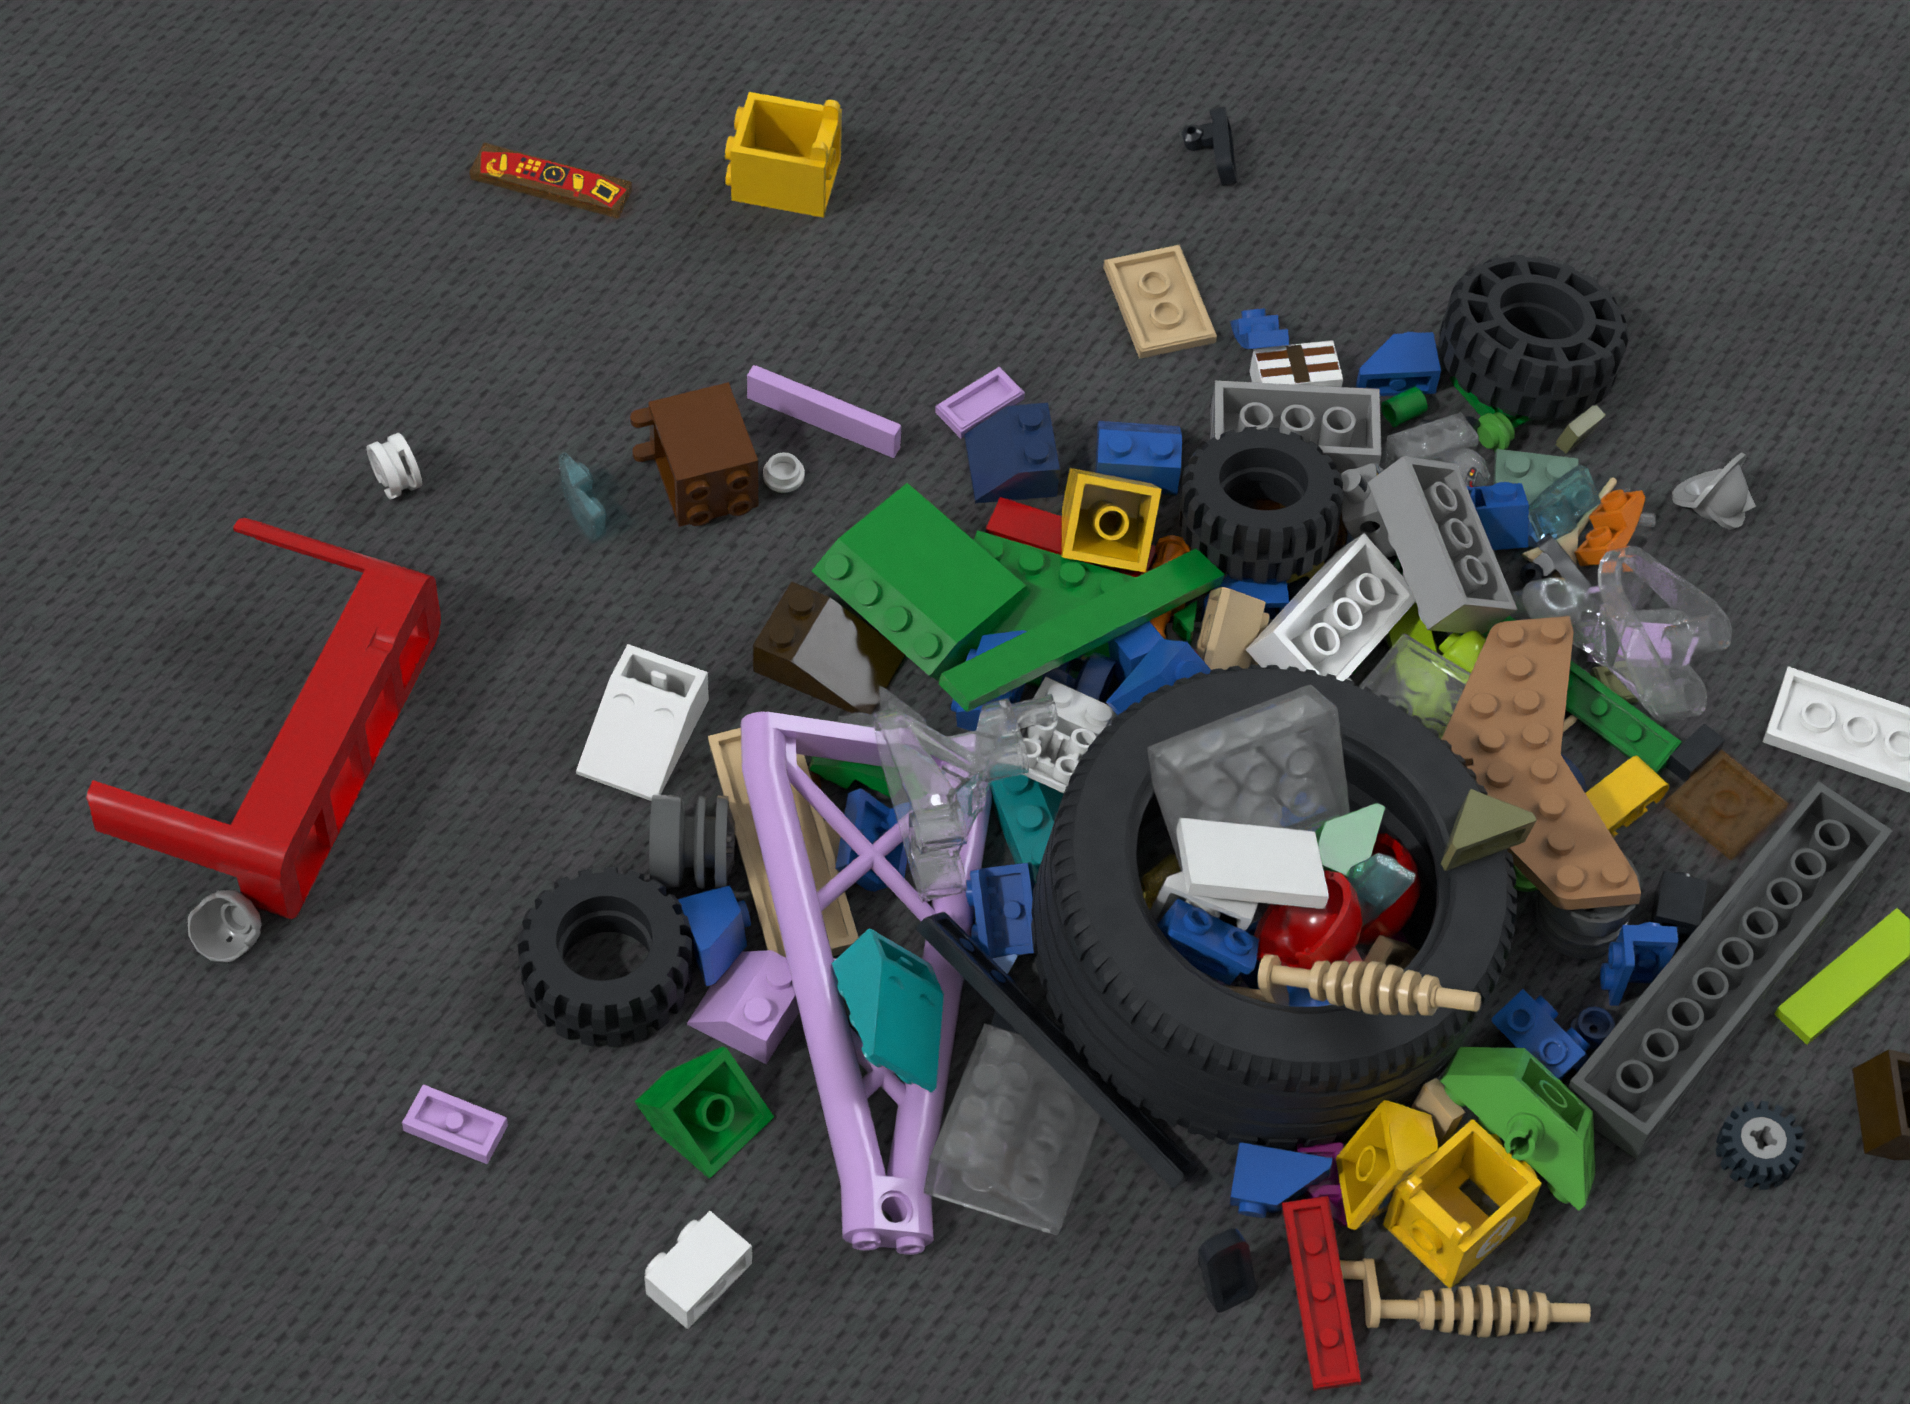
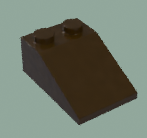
M791 581L753 644V672L869 720L906 655L892 642L832 598Z
M1888 1049L1852 1069L1864 1154L1891 1160H1910V1054Z

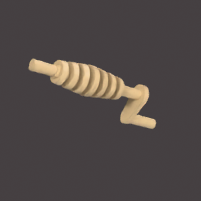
M1266 954L1262 958L1258 970L1259 989L1223 985L1241 995L1267 1003L1286 1006L1289 1005L1287 986L1307 988L1312 999L1319 1001L1327 999L1330 1004L1337 1006L1345 1004L1348 1009L1355 1011L1362 1009L1364 1013L1378 1015L1380 1012L1383 1015H1396L1399 1011L1402 1015H1415L1417 1011H1419L1420 1015H1434L1439 1007L1477 1012L1481 1003L1479 992L1442 988L1439 979L1435 976L1426 974L1422 978L1419 972L1406 970L1404 973L1401 967L1394 965L1386 967L1383 962L1371 961L1369 964L1365 961H1353L1350 965L1347 961H1335L1332 965L1329 961H1317L1309 970L1281 966L1280 958L1277 955Z
M1363 1258L1362 1261L1340 1260L1343 1279L1363 1280L1367 1328H1378L1380 1319H1416L1417 1322H1420L1421 1329L1433 1330L1434 1321L1438 1320L1440 1332L1451 1333L1454 1320H1457L1458 1334L1470 1336L1473 1320H1475L1477 1337L1488 1338L1491 1334L1493 1321H1495L1496 1336H1507L1510 1331L1511 1321L1514 1323L1515 1334L1527 1333L1529 1322H1532L1533 1332H1544L1547 1324H1550V1322L1589 1323L1590 1321L1589 1304L1550 1303L1545 1293L1533 1292L1531 1302H1529L1527 1292L1519 1289L1514 1290L1511 1302L1508 1288L1499 1286L1495 1287L1493 1302L1489 1285L1476 1286L1474 1301L1470 1286L1458 1287L1455 1301L1451 1288L1440 1289L1437 1301L1434 1299L1432 1290L1421 1291L1420 1297L1416 1300L1380 1299L1374 1259Z

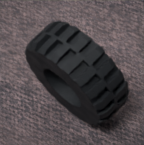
M1512 255L1509 258L1503 259L1499 256L1489 259L1483 265L1479 263L1474 266L1453 287L1440 327V338L1438 341L1439 350L1451 377L1455 376L1457 378L1459 386L1465 392H1471L1478 397L1479 402L1488 407L1492 405L1503 410L1502 413L1508 415L1528 416V419L1542 420L1543 418L1560 420L1566 419L1574 413L1576 415L1584 413L1591 406H1595L1606 398L1610 388L1614 385L1629 341V331L1621 306L1616 305L1615 297L1608 289H1603L1595 278L1589 274H1582L1576 270V267L1569 264L1550 261V258L1541 256L1531 258L1525 257V255Z

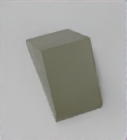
M1470 789L1458 812L1441 861L1442 867L1447 871L1524 843L1537 821L1534 814Z

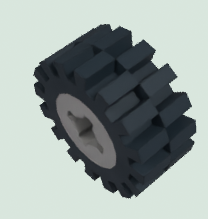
M1761 1100L1757 1108H1755L1753 1101L1745 1102L1742 1109L1739 1106L1734 1108L1730 1116H1727L1716 1140V1143H1719L1716 1148V1156L1723 1157L1720 1163L1722 1169L1725 1171L1731 1168L1730 1178L1737 1182L1739 1177L1746 1179L1744 1186L1751 1189L1754 1183H1759L1760 1190H1768L1771 1183L1776 1188L1783 1184L1785 1178L1789 1180L1803 1156L1802 1152L1805 1149V1140H1800L1804 1133L1802 1127H1792L1796 1118L1791 1113L1786 1118L1782 1117L1781 1113L1784 1108L1776 1104L1773 1111L1768 1110L1769 1101Z

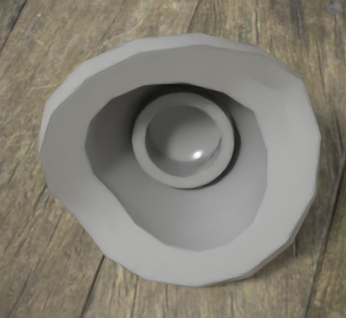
M1741 452L1723 469L1704 472L1683 481L1672 492L1673 503L1682 507H1691L1699 516L1712 522L1716 521L1720 526L1729 530L1742 526L1745 520V512L1756 507L1741 469L1747 456Z

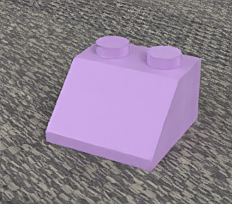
M772 950L742 952L716 984L710 986L688 1020L687 1025L767 1064L799 1014L787 958Z

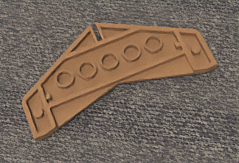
M1570 616L1497 623L1491 628L1441 740H1446L1452 745L1451 751L1454 754L1462 756L1466 761V767L1472 769L1477 775L1476 782L1484 786L1488 796L1534 814L1537 821L1526 841L1510 847L1507 851L1512 854L1514 865L1554 906L1565 910L1639 904L1641 891L1636 873L1561 756L1574 634Z

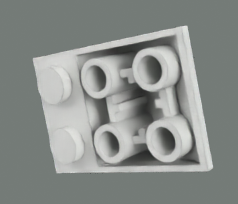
M627 644L607 684L576 769V774L650 801L652 800V795H661L709 700L708 672Z
M1045 677L1000 754L997 763L1064 793L1082 755L1087 752L1089 745L1107 725H1111L1112 720L1118 715L1109 705Z

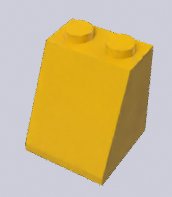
M1070 468L1062 506V557L1146 573L1162 489L1148 482Z

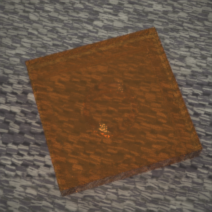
M1721 749L1666 800L1664 806L1729 860H1732L1781 815L1789 803Z

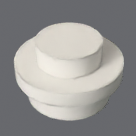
M778 453L773 455L765 464L763 480L770 489L776 492H791L799 488L803 483L804 467L794 455Z

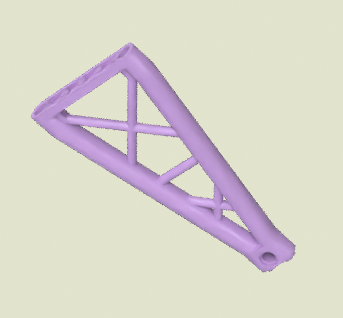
M755 712L746 715L741 721L742 773L841 1184L842 1236L844 1241L852 1243V1247L857 1250L889 1247L896 1248V1251L900 1254H918L923 1252L925 1246L931 1244L934 1240L931 1183L964 978L925 940L922 959L932 965L944 993L937 1087L931 1093L915 1083L909 1085L904 1081L901 1082L895 1075V1072L884 1066L876 1067L866 1059L861 1050L863 1046L861 1038L849 1026L843 997L837 989L839 982L832 966L836 959L832 956L822 911L872 869L920 921L925 917L946 912L971 937L975 908L968 904L965 885L966 880L971 879L970 871L982 867L992 804V793L987 778V772L991 771L990 752L987 747L977 743L774 712ZM796 754L936 774L938 776V788L872 844L797 765ZM791 784L859 855L818 891H816ZM948 802L930 906L888 862L885 856ZM859 1064L868 1072L863 1078ZM880 1086L898 1104L887 1175L867 1100ZM882 1210L891 1216L893 1223L884 1217Z

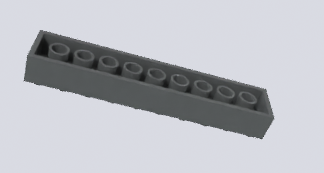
M1817 782L1570 1081L1568 1089L1593 1111L1594 1129L1635 1159L1640 1156L1880 858L1893 830L1821 782Z

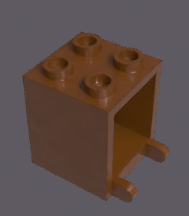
M729 382L649 401L648 407L634 410L631 413L630 421L632 426L636 428L650 427V441L633 447V459L637 462L655 460L679 527L688 524L702 526L712 518L728 514L741 516L748 513L752 508L759 507L758 458Z

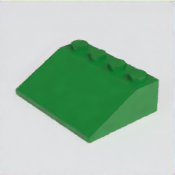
M908 483L839 537L812 569V572L926 674L937 681L940 680L941 673L966 662L970 649H977L979 647L982 635H989L1029 588Z
M978 530L974 538L981 547L1029 587L990 634L1020 630L1029 631L1136 578L1079 560L1063 558L1059 554ZM1108 642L1085 653V655L1089 656L1093 652H1097L1110 658ZM1072 670L1070 675L1077 679L1080 671ZM1043 675L1026 684L1039 688Z

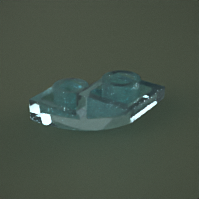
M564 452L559 456L560 478L564 499L576 524L591 543L594 544L606 536L605 518L607 515L602 504L592 495L593 477L588 468L581 462L576 463Z
M1578 465L1548 486L1529 505V520L1538 541L1548 533L1557 540L1577 527L1576 518L1601 504L1588 467Z
M1377 853L1350 868L1348 881L1358 895L1363 921L1362 926L1383 913L1414 882L1415 874L1399 865L1390 856Z

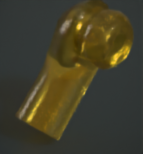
M1168 854L1141 879L1142 892L1149 910L1166 878L1183 871L1182 862L1173 854Z

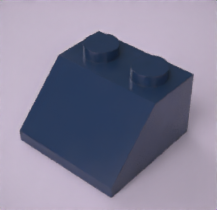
M1048 403L1006 406L965 433L964 438L975 504L998 502L1000 497L1009 500L1057 497L1060 467Z

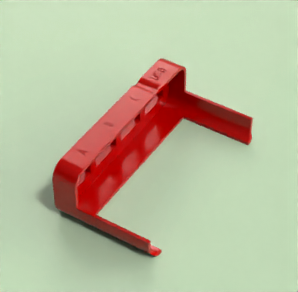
M240 518L233 526L234 532L363 574L233 822L229 825L94 780L88 789L86 798L91 809L95 831L237 877L241 894L249 898L256 908L294 919L299 914L437 641L441 614L434 576L256 520Z

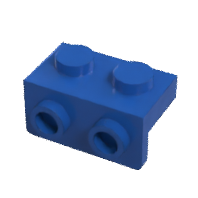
M858 789L848 793L844 815L873 844L914 807L906 803L890 809L863 789ZM911 835L885 856L888 862L903 877L906 871ZM842 837L840 838L835 867L839 872L859 856ZM872 869L856 881L857 884L867 891H878L888 887Z
M1032 862L971 870V879L966 880L965 890L969 906H974L977 924L972 925V939L992 959L1013 954L1034 953L1031 909L1035 882Z
M1177 898L1157 924L1171 945L1192 966L1228 985L1234 981L1240 972L1249 975L1255 969L1259 938L1207 913L1201 908Z
M1654 922L1642 923L1640 925H1622L1616 942H1610L1608 963H1602L1600 969V986L1602 990L1609 991V1003L1611 1006H1619L1628 982L1652 983L1672 959L1678 945L1677 927L1662 926Z
M1522 989L1492 1017L1493 1024L1516 1048L1527 1049L1559 1080L1572 1069L1578 1072L1589 1059L1585 1051L1590 1048V1045L1575 1029L1571 1027L1565 1032L1554 1021L1559 1014L1541 995L1534 1000Z

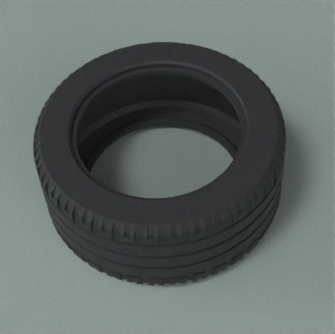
M1250 665L1248 669H1242L1240 666H1231L1227 670L1222 668L1212 669L1210 674L1207 675L1199 672L1193 674L1190 678L1178 679L1174 682L1173 686L1166 684L1155 692L1145 695L1140 703L1134 702L1115 717L1111 725H1107L1089 745L1087 752L1082 755L1070 777L1069 785L1065 789L1037 873V883L1033 891L1031 909L1033 918L1031 923L1033 951L1037 954L1035 962L1042 988L1048 990L1046 995L1047 1001L1054 1011L1057 1022L1064 1024V1034L1072 1041L1079 1055H1085L1089 1059L1088 1065L1094 1071L1096 1070L1107 1084L1112 1082L1118 1087L1117 1093L1132 1100L1135 1106L1138 1108L1144 1106L1151 1110V1116L1157 1119L1161 1118L1173 1127L1178 1124L1187 1128V1133L1205 1136V1139L1214 1141L1215 1137L1224 1139L1225 1144L1236 1145L1241 1142L1283 1149H1293L1298 1144H1303L1304 1148L1317 1144L1323 1145L1332 1143L1336 1137L1343 1140L1355 1135L1383 1100L1409 1106L1416 1100L1425 1083L1434 1078L1438 1079L1449 1064L1453 1054L1463 1043L1487 1003L1505 967V960L1509 955L1515 926L1513 924L1516 920L1517 890L1514 889L1516 875L1513 868V856L1507 851L1509 848L1447 871L1441 865L1458 812L1469 790L1473 789L1486 795L1488 793L1483 785H1479L1476 782L1477 775L1472 769L1466 767V761L1462 756L1454 754L1451 751L1452 745L1446 740H1441L1438 737L1439 733L1435 729L1427 728L1421 724L1423 721L1421 718L1408 714V709L1402 705L1395 706L1388 702L1389 698L1382 694L1380 697L1373 694V690L1366 686L1364 689L1354 686L1353 681L1347 679L1340 681L1336 679L1335 675L1328 673L1326 677L1317 675L1316 670L1306 669V671H1299L1298 667L1289 666L1286 670L1280 669L1277 665H1267V667ZM1300 791L1335 817L1346 815L1376 803L1383 805L1385 810L1378 834L1387 833L1409 851L1417 865L1420 877V896L1410 922L1401 929L1409 944L1419 952L1410 964L1403 969L1404 973L1406 970L1419 972L1422 978L1426 974L1435 976L1439 979L1442 988L1479 992L1481 995L1480 1008L1477 1012L1439 1007L1434 1015H1420L1419 1011L1415 1015H1402L1400 1011L1396 1015H1383L1382 1012L1378 1015L1364 1013L1362 1009L1360 1011L1348 1009L1345 1004L1343 1006L1331 1004L1325 1006L1292 1007L1267 1003L1241 995L1213 981L1192 966L1162 933L1144 899L1138 878L1136 853L1156 834L1179 822L1180 818H1190L1202 813L1220 810H1257L1275 813Z

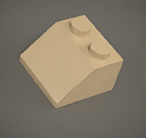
M1226 587L1210 591L1195 650L1211 670L1218 668L1227 670L1231 666H1240L1242 669H1248L1250 665H1258L1246 649L1268 626L1269 613L1264 612L1265 601Z

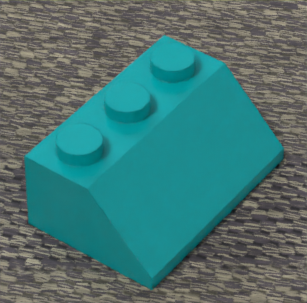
M1007 767L987 772L992 793V806L1015 864L1032 862L1034 882L1036 884L1037 873L1064 793Z

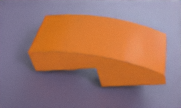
M1615 490L1601 498V504L1589 515L1594 529L1586 535V540L1574 552L1580 566L1613 563L1628 544L1639 522L1645 501V495L1642 490L1625 493L1623 490Z

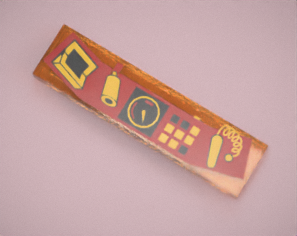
M483 143L470 169L471 180L617 219L620 218L632 192L631 181L488 143Z

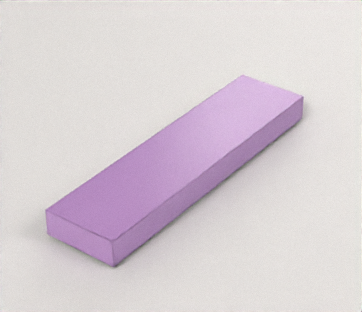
M755 365L747 374L748 399L892 458L896 456L900 449L901 425Z

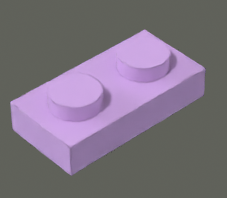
M422 1085L402 1122L403 1130L407 1133L488 1164L508 1123L507 1117L429 1086Z

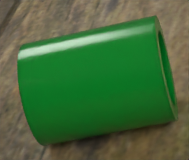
M1412 387L1381 403L1382 414L1392 427H1397L1427 412L1428 409L1426 398L1417 387Z

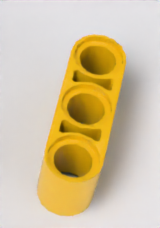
M1636 755L1623 763L1585 794L1614 838L1618 834L1616 832L1618 828L1622 825L1628 827L1646 813L1648 809L1645 807L1654 801L1656 804L1660 802L1670 785Z

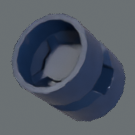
M1093 652L1089 656L1084 653L1043 674L1040 686L1045 677L1103 702L1114 676L1117 661L1097 652ZM1072 670L1080 671L1077 679L1070 675Z

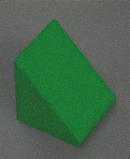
M1197 600L1174 614L1172 630L1182 641L1187 642L1190 646L1194 631Z

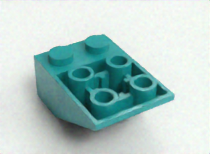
M869 928L832 963L839 982L837 989L847 1002L851 1012L849 1019L858 1030L863 1043L861 1050L866 1059L876 1067L884 1066L895 1072L905 1083L909 1085L915 1083L932 1093L937 1087L944 993L930 963Z

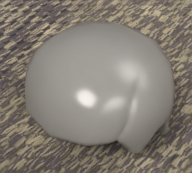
M217 890L215 893L205 897L190 912L188 916V937L196 951L210 961L231 962L249 951L257 942L262 926L260 913L253 902L238 891ZM229 936L233 938L231 942L226 941Z

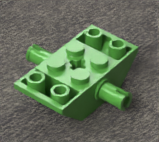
M1459 1047L1453 1054L1440 1081L1445 1085L1444 1090L1448 1097L1461 1107L1467 1106L1479 1117V1124L1489 1134H1496L1504 1140L1507 1154L1513 1149L1511 1157L1516 1160L1525 1161L1533 1170H1536L1548 1182L1549 1190L1559 1201L1565 1204L1570 1202L1580 1211L1586 1205L1595 1177L1593 1111L1525 1048Z

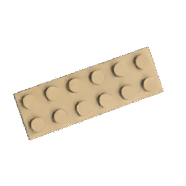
M741 728L708 736L709 746L723 795L729 796V806L735 821V838L767 950H772L786 957L742 773ZM796 754L797 765L811 779L805 756ZM791 784L816 891H818L834 878L839 871L835 869L836 860L823 817ZM845 892L822 911L832 956L841 955L859 938Z

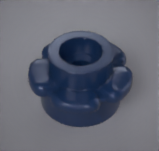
M1588 1007L1579 1013L1578 1018L1573 1019L1571 1027L1590 1045L1589 1050H1595L1615 1028L1612 1016L1605 1009ZM1594 1027L1597 1029V1032L1592 1033L1589 1028Z

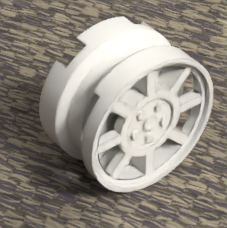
M399 432L388 436L387 442L383 444L377 441L367 445L368 458L377 480L385 487L389 486L388 489L384 490L389 499L400 496L401 490L406 488L412 491L422 486V478L416 460L406 440Z

